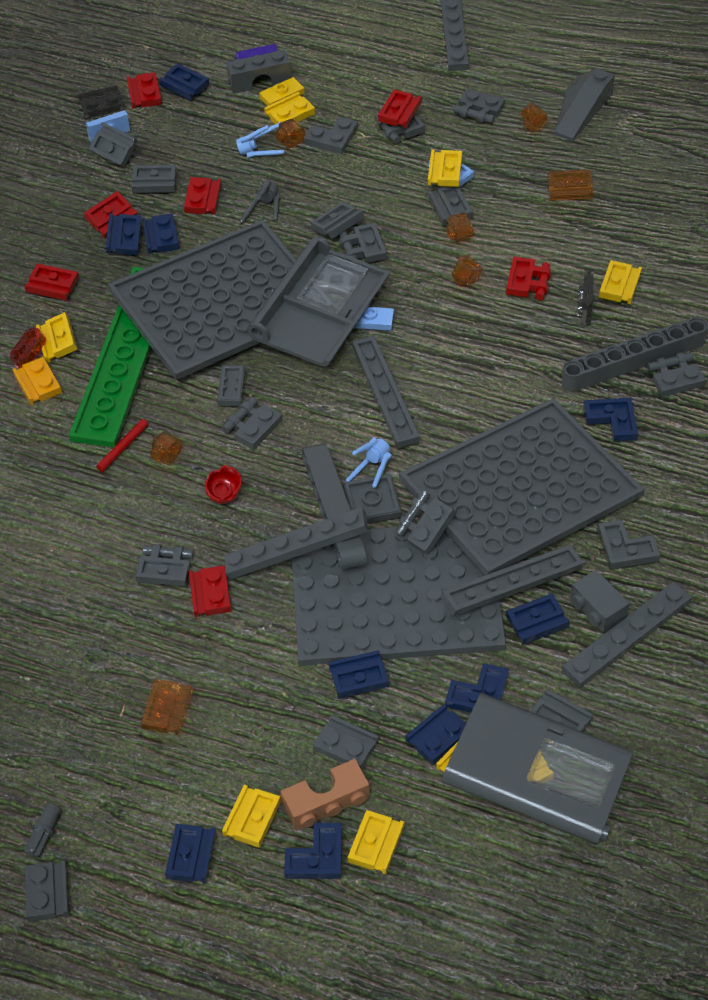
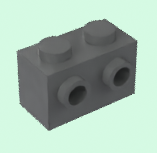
M597 570L572 584V604L575 608L581 609L589 622L594 627L597 626L603 633L628 616L629 603Z

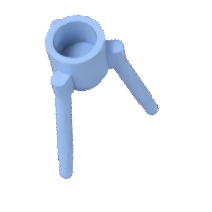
M283 122L271 127L266 125L247 136L236 139L240 154H247L248 158L284 154V150L254 151L257 148L255 139L283 126Z
M373 437L368 443L352 452L353 455H357L366 450V459L346 478L345 482L355 478L369 462H381L372 484L373 488L377 487L387 461L392 455L389 453L390 446L386 441Z

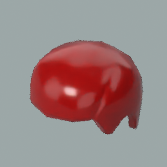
M223 465L219 470L211 471L205 481L206 495L211 501L219 504L233 502L238 498L242 490L241 474L236 468L228 465Z

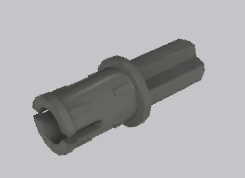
M46 804L38 822L32 826L33 833L24 849V852L32 858L40 856L47 839L53 835L52 829L58 816L61 814V809L56 805Z

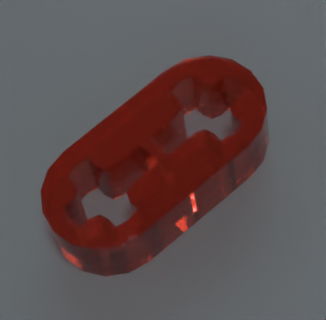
M33 327L28 329L12 349L10 359L17 368H22L23 364L33 361L44 346L46 338L39 328Z

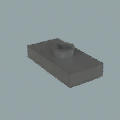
M222 365L217 400L218 406H239L242 403L245 366Z

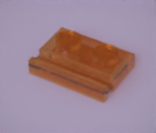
M590 170L550 171L547 173L550 200L593 198L594 190L592 188Z
M155 679L140 723L141 728L162 733L174 732L175 735H179L193 691L192 685L183 686L177 682Z

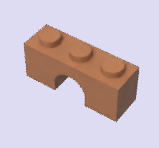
M356 759L330 769L333 788L326 793L312 791L306 780L280 791L282 805L295 830L302 827H311L320 819L327 816H336L343 809L352 805H361L370 798L369 783Z

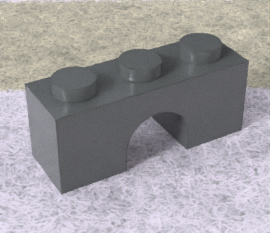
M285 50L226 62L228 82L233 94L253 90L252 82L259 75H268L272 85H277L291 78V64Z

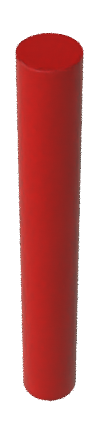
M141 419L96 465L97 469L104 472L149 425L145 419Z

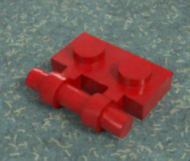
M513 256L506 295L528 297L529 291H533L536 293L535 298L537 300H543L544 295L548 292L547 281L551 277L550 264L544 262L542 266H535V259ZM532 277H538L539 280H532Z

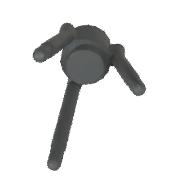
M266 180L262 183L256 197L240 219V223L245 221L260 200L265 203L274 201L273 219L277 221L280 195L277 193L278 185L275 182Z

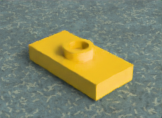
M292 77L259 92V98L269 106L296 92H299L300 95L305 92L304 87Z

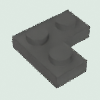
M338 117L331 130L311 125L304 136V145L343 154L358 129V121Z
M623 520L598 523L597 530L610 569L659 561L660 553L653 535L629 539Z

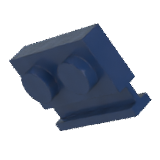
M179 63L166 72L164 78H159L160 86L190 101L194 95L197 96L210 85L209 78Z
M109 213L106 253L113 251L116 254L138 255L141 215L119 214V216H113V213Z
M173 213L152 216V219L148 220L142 218L148 254H151L152 251L160 253L179 250Z
M553 593L506 611V617L516 635L520 637L522 645L569 627V620L564 616V611Z
M379 650L328 662L338 699L389 687V680Z
M443 704L406 735V742L408 744L411 743L414 749L433 766L458 742L466 723L453 711H449L447 706Z
M175 825L165 872L166 879L207 882L216 828L204 829L202 826Z

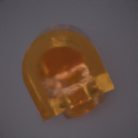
M532 101L520 114L521 118L525 120L523 124L531 131L534 129L539 131L550 118L544 110Z
M288 119L279 123V130H276L275 134L277 140L289 149L304 140L305 130L295 120Z
M465 212L448 217L446 231L450 240L453 239L455 242H459L473 237V227Z
M470 255L461 256L452 271V276L455 282L461 285L476 283L483 268Z
M162 432L153 438L150 456L155 461L170 466L181 452L182 441Z

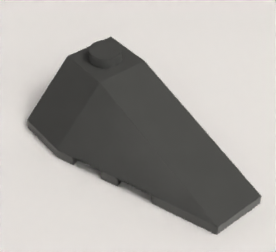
M595 68L578 76L566 90L554 134L573 142L613 95L615 75Z

